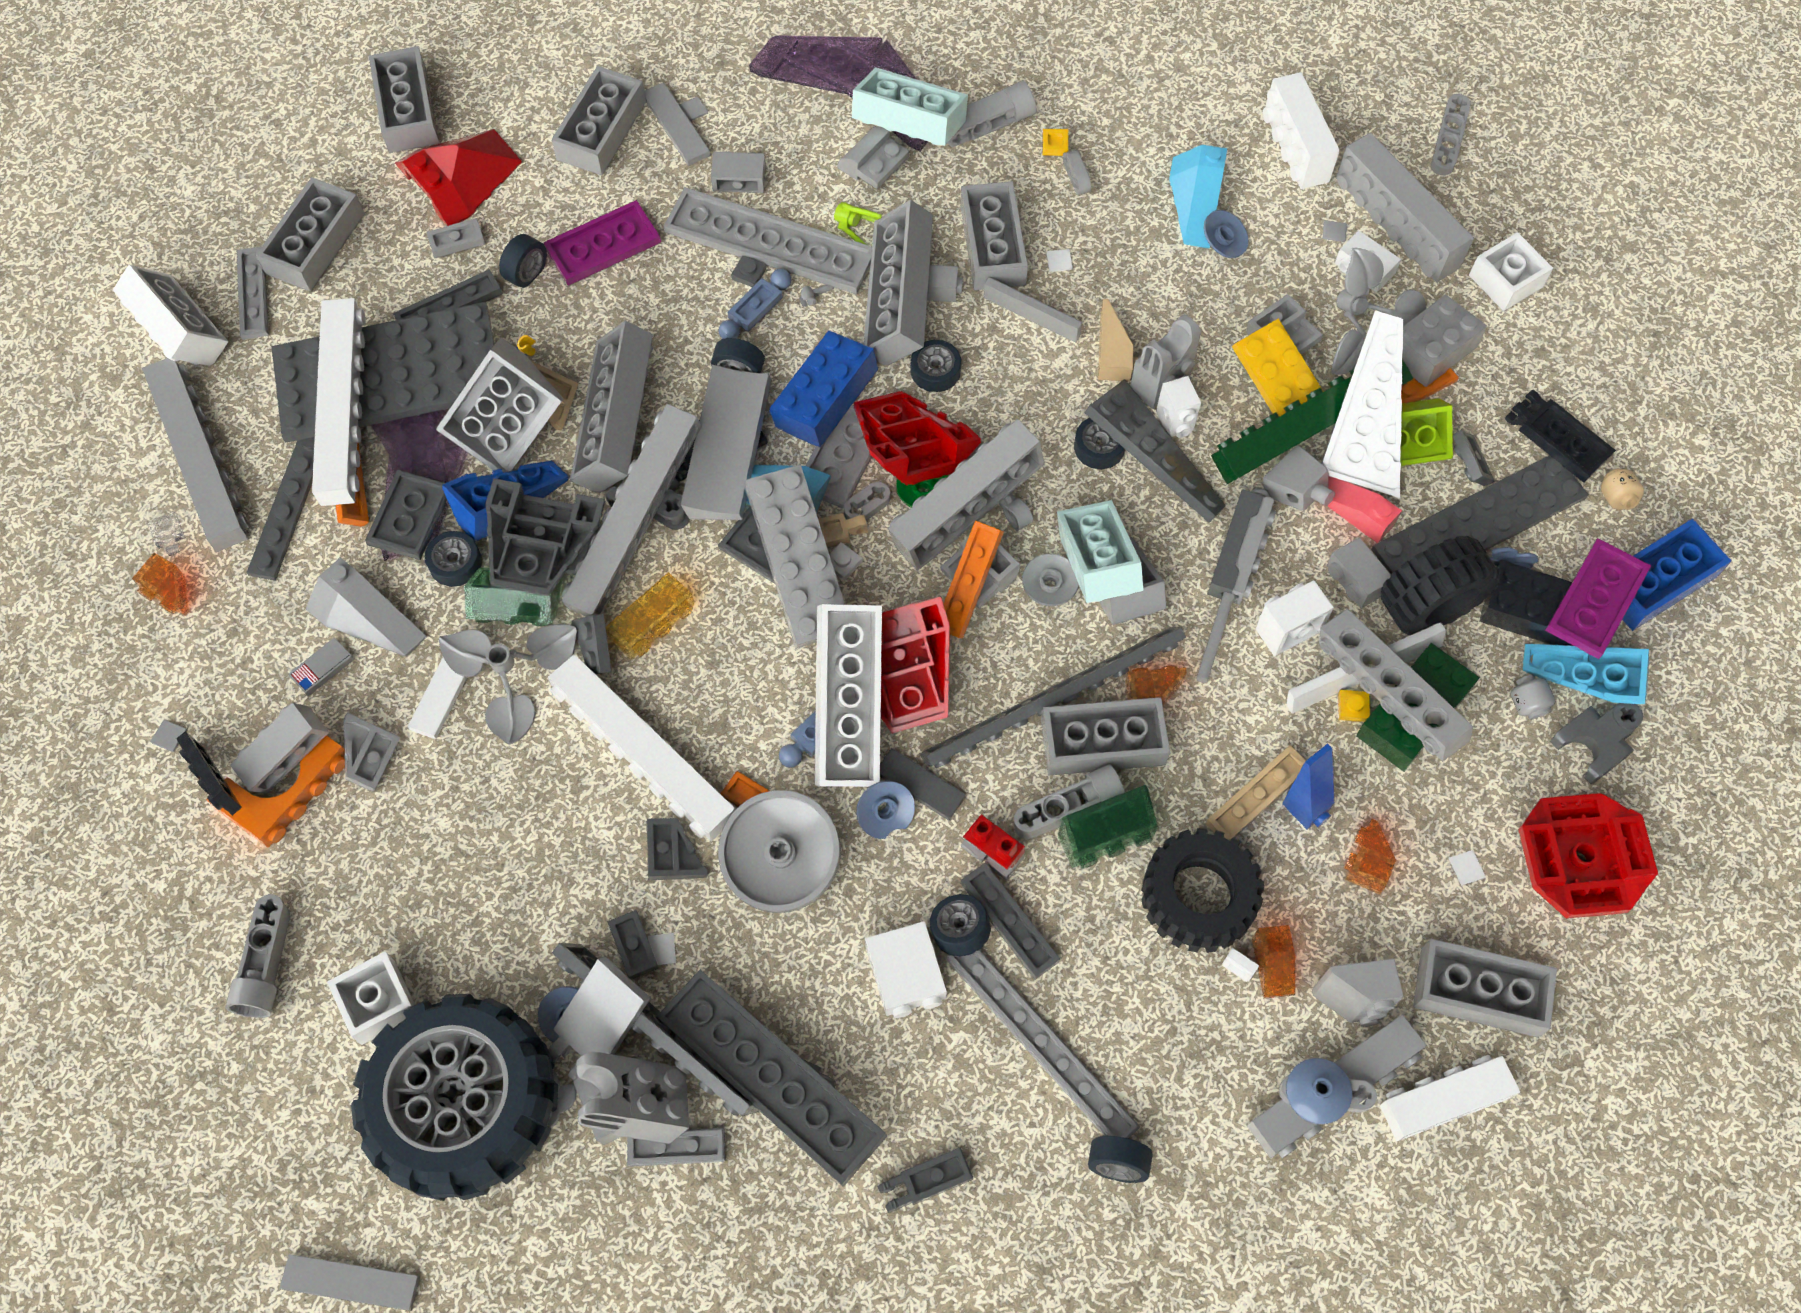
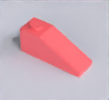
M1328 477L1327 488L1335 492V496L1328 507L1376 543H1379L1394 527L1402 510L1376 492L1334 477Z

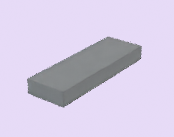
M724 1128L686 1130L670 1144L627 1137L628 1167L725 1162Z

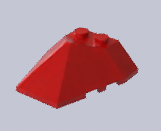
M495 129L418 149L395 162L408 180L413 178L432 201L436 214L446 226L463 222L476 212L478 206L492 195L493 190L500 183L502 184L522 163L520 158Z
M903 391L854 402V409L870 455L885 470L905 485H913L925 480L952 474L955 472L958 464L966 460L981 443V438L969 426L960 421L955 424L947 420V414L941 411L936 414L928 410L926 403Z
M941 596L916 601L882 612L880 718L892 734L948 718L950 622Z

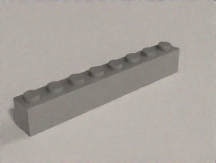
M166 358L143 367V373L208 542L215 552H219L248 540L245 530L250 528L244 514H238L236 509L241 507L236 493L229 491L228 486L232 485V481L227 471L220 468V464H223L224 461L217 448L213 449L211 443L216 441L210 428L204 427L203 422L207 421L202 407H196L195 401L199 400V397L193 385L188 386L187 380H190L191 377L184 364L179 366L177 361Z
M666 404L663 411L658 412L654 420L655 427L651 434L644 438L641 445L642 451L638 459H634L628 469L629 476L624 484L619 485L612 508H608L602 518L603 524L599 532L594 533L590 539L588 553L585 558L582 557L579 560L572 583L569 582L563 590L562 602L568 609L585 617L603 614L701 428L697 416L669 404Z

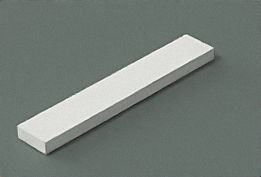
M1437 623L1392 643L1388 647L1406 663L1419 657L1430 643H1433L1438 648L1442 647L1446 629L1441 623ZM1367 664L1369 667H1376L1373 664ZM1339 667L1288 691L1287 707L1291 713H1295L1338 694L1340 690H1346L1358 685L1360 682L1352 674H1347Z

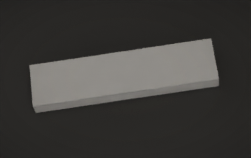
M664 82L644 91L647 105L688 166L711 156L710 150Z
M262 246L236 250L239 325L242 340L269 336L266 274L256 257L257 252Z
M989 277L985 282L983 298L1075 343L1079 339L1082 328L1081 321Z
M289 1254L279 1289L412 1311L420 1277Z

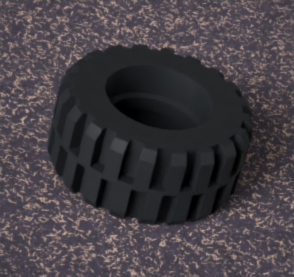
M1467 535L1465 537L1457 536L1455 539L1450 538L1444 540L1443 543L1429 547L1428 550L1420 552L1413 559L1401 565V568L1395 570L1390 575L1391 577L1384 582L1383 587H1381L1380 597L1401 632L1410 636L1437 623H1441L1443 626L1452 623L1462 615L1469 613L1474 607L1479 606L1498 587L1500 572L1479 540Z
M1197 828L1195 834H1191V831L1188 829L1180 832L1178 838L1171 836L1165 840L1163 847H1158L1154 852L1146 869L1141 891L1144 892L1141 899L1143 908L1149 911L1146 917L1151 925L1154 923L1158 925L1157 933L1162 938L1169 935L1173 938L1171 944L1180 948L1182 943L1189 945L1188 951L1198 952L1200 948H1205L1206 953L1216 952L1219 946L1225 949L1233 945L1236 939L1240 940L1246 934L1257 917L1263 902L1261 895L1264 891V881L1259 879L1262 873L1259 864L1251 863L1254 855L1249 849L1241 850L1239 848L1241 842L1233 837L1229 841L1223 838L1225 833L1218 830L1215 831L1214 835L1207 834V828ZM1190 867H1203L1214 871L1228 886L1230 892L1228 906L1223 911L1215 914H1202L1189 909L1180 901L1175 892L1174 880L1177 874Z

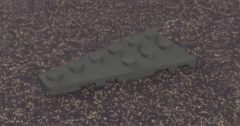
M1125 379L1090 404L1084 413L1208 523L1226 506Z

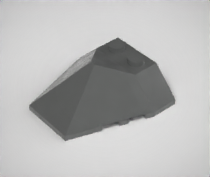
M493 478L486 500L491 586L548 597L598 528L605 499L577 494L574 504L524 495L521 483Z

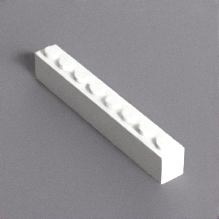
M355 298L321 301L312 493L321 506L355 503V492L359 491L356 467H360L357 443L361 442L358 419L362 418L359 395L363 394L360 371L364 370L361 348L365 347L362 325H365L366 318L364 310L359 308Z
M575 654L548 676L552 686L549 690L559 702L566 700L571 705L569 708L570 712L579 721L585 719L591 725L588 727L598 740L605 738L611 744L608 748L619 760L624 757L631 764L628 767L631 772L639 779L644 776L651 783L648 787L659 799L665 796L671 802L669 808L680 819L685 816L691 822L689 827L699 838L706 836L710 841H713L722 832L735 808Z

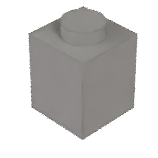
M929 265L927 301L956 302V293L962 294L963 278L958 277V266Z

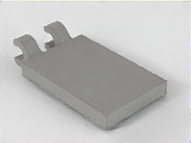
M604 956L596 961L553 1029L560 1036L548 1049L554 1063L557 1062L561 1055L565 1058L572 1048L581 1056L589 1052H602L614 1055L651 997L607 957ZM576 1065L568 1074L573 1080L579 1078Z

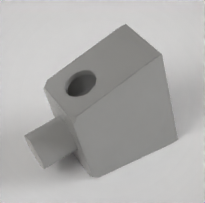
M1296 445L1263 477L1264 490L1268 492L1270 498L1300 511L1306 510L1315 500L1324 506H1328L1335 496V492L1327 488L1329 477L1327 468L1299 445Z

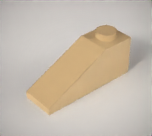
M1103 299L1100 313L1098 380L1123 381L1125 379L1127 382H1130L1135 361L1138 357L1133 356V344L1110 301Z

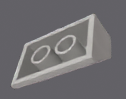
M1395 959L1331 966L1312 989V994L1316 999L1348 1022H1360L1361 1027L1379 1024V1019L1386 1017L1387 1013L1394 1009L1395 1005L1403 998Z

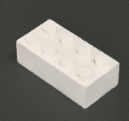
M1302 72L1274 78L1271 88L1267 93L1268 99L1266 107L1263 109V118L1272 127L1274 142H1279L1281 146L1283 161H1288L1290 165L1292 180L1298 182L1300 189L1330 182L1340 150Z
M128 265L113 289L121 299V304L133 313L135 320L149 332V337L157 342L164 350V355L173 361L181 360L194 365L211 366L229 342L170 274Z

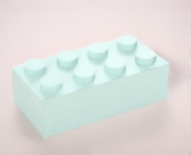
M875 67L853 90L852 118L861 120L865 124L884 127L888 131L907 134L911 138L930 141L934 145L945 146L966 122L968 94Z
M1112 500L1057 512L1061 543L1086 603L1099 602L1104 599L1143 591L1141 561Z

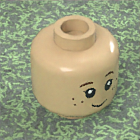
M1614 469L1605 475L1601 484V492L1613 509L1630 510L1639 504L1644 495V487L1632 470Z

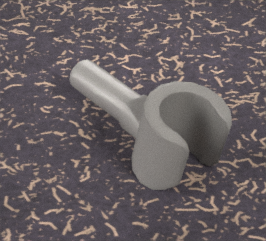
M828 284L815 289L809 286L803 287L800 296L802 306L814 305L816 303V296L830 291L834 287Z

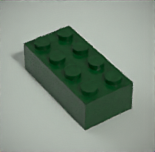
M1433 643L1429 644L1411 666L1454 709L1460 705L1480 678ZM1413 703L1407 704V705H1409V706H1411V707H1417V706H1418V705L1413 704ZM1381 704L1367 718L1356 737L1403 772L1406 771L1424 749L1422 741L1414 734H1409L1403 728L1401 721L1393 713H1387ZM1434 723L1428 724L1431 727H1440Z

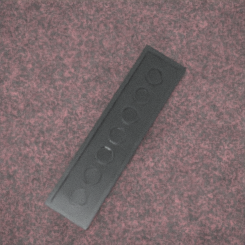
M1549 455L1373 545L1371 550L1390 574L1400 569L1401 565L1413 559L1420 552L1428 550L1429 547L1435 544L1443 543L1444 540L1455 539L1457 536L1465 537L1467 535L1476 538L1486 551L1585 500L1589 494L1570 471Z
M559 943L552 952L559 959L557 964L563 970L570 974L575 973L582 979L581 985L598 960L582 944ZM648 1001L634 1022L632 1029L640 1034L644 1032L652 1039L650 1043L656 1050L663 1054L669 1053L676 1059L674 1064L682 1072L688 1075L692 1073L700 1080L698 1084L704 1091L710 1095L716 1094L724 1100L723 1106L731 1114L745 1116L759 1112L750 1101L745 1099L705 1060L656 1017L661 1011Z
M701 969L656 1016L842 1187L848 1183L887 1137V1134Z

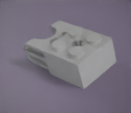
M1185 314L1173 322L1168 334L1160 341L1156 342L1153 339L1143 348L1141 357L1135 361L1130 386L1139 398L1152 409L1158 405L1163 383L1189 376L1190 381L1192 379L1190 375L1196 364L1194 360L1201 329L1193 319Z
M589 1052L576 1061L578 1077L593 1083L599 1089L602 1099H591L578 1110V1122L580 1125L612 1131V1135L667 1144L673 1142L689 1129L686 1073L676 1066L602 1052Z

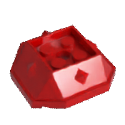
M1602 793L1541 798L1518 829L1532 888L1566 919L1628 913L1658 875L1643 815L1632 809L1628 810L1617 801ZM1576 852L1583 854L1587 862L1580 860Z

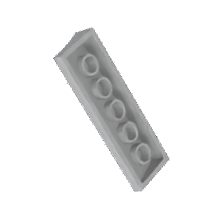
M712 364L699 421L701 428L695 439L681 506L689 519L743 520L747 500L745 480L750 479L753 472L772 381L769 373L743 372Z

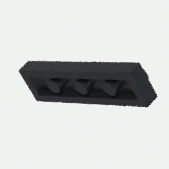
M183 732L176 738L182 748L179 751L180 755L190 764L188 768L199 779L197 781L199 786L209 794L207 796L209 802L217 810L224 808L233 816L242 806L206 749L188 732Z

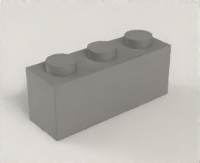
M291 703L280 711L279 716L269 726H266L259 732L258 737L249 746L243 748L238 753V757L230 766L249 791L268 794L329 731L309 706Z

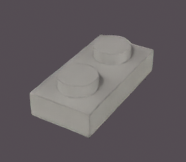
M477 218L426 232L434 258L485 245Z

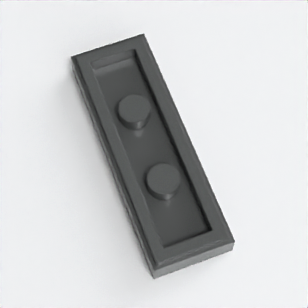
M893 748L889 750L880 763V777L882 779L902 784L910 791L915 800L948 821L965 799L966 794Z

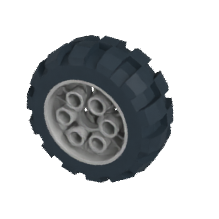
M446 994L442 997V1002L431 1004L426 999L404 1010L403 1014L406 1019L394 1028L387 1023L372 1040L371 1043L377 1048L369 1061L363 1059L360 1061L353 1085L359 1089L358 1099L353 1100L351 1103L353 1128L361 1134L363 1139L361 1149L372 1165L389 1177L390 1181L426 1198L444 1201L447 1197H459L462 1200L487 1195L490 1190L489 1187L501 1181L507 1185L526 1169L523 1163L534 1149L539 1152L541 1151L552 1130L547 1125L551 1111L557 1110L559 1085L554 1081L552 1070L555 1064L546 1044L525 1019L517 1015L509 1006L492 998L478 1000L471 994ZM469 1048L477 1049L474 1055L467 1057ZM449 1052H455L454 1060L448 1065H443L442 1060L444 1056ZM432 1062L436 1065L433 1069L429 1067ZM478 1064H484L482 1074L472 1078V1069ZM423 1072H427L425 1082L415 1086L420 1075ZM453 1077L458 1079L457 1081H450L449 1078ZM503 1080V1091H491L485 1087V1085ZM443 1083L444 1086L441 1089H438L440 1085ZM457 1090H459L462 1093V1096L457 1097V1102L454 1103L450 1099L451 1097H455L457 1094ZM412 1094H417V1095H419V1096H415V1097L411 1098V1095H412ZM484 1096V1106L480 1110L473 1111L472 1105L477 1104ZM427 1104L428 1111L426 1115L416 1119L417 1109ZM454 1117H457L455 1128L445 1132V1124L453 1120ZM474 1119L483 1127L475 1136L472 1135L467 1123ZM434 1124L436 1130L430 1144L425 1142L423 1138Z

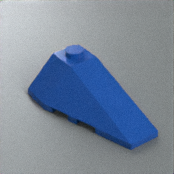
M551 460L520 465L518 470L509 472L496 469L492 470L491 475L477 477L476 473L466 474L442 484V489L458 525L476 542L488 536L486 500L493 478L521 483L524 495L545 498L567 482L568 475Z
M1328 743L1305 761L1282 803L1306 830L1314 824L1319 828L1331 817L1328 812L1334 804L1335 763L1332 747Z

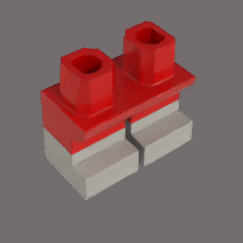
M982 814L963 836L965 840L962 842L961 847L980 862H983L989 856L985 863L1005 880L1009 878L1024 859L1025 846Z

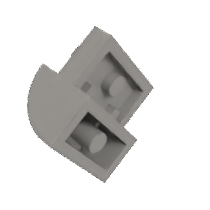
M875 126L839 160L838 169L858 181L861 178L878 189L909 158V150L889 138L890 131L883 127Z
M1288 294L1249 320L1247 324L1249 336L1279 318L1301 355L1319 343L1323 334L1304 318L1306 310Z
M969 537L960 544L961 549L940 566L941 571L951 581ZM1000 544L976 604L979 609L998 592L1002 593L1007 589L1020 570V564Z

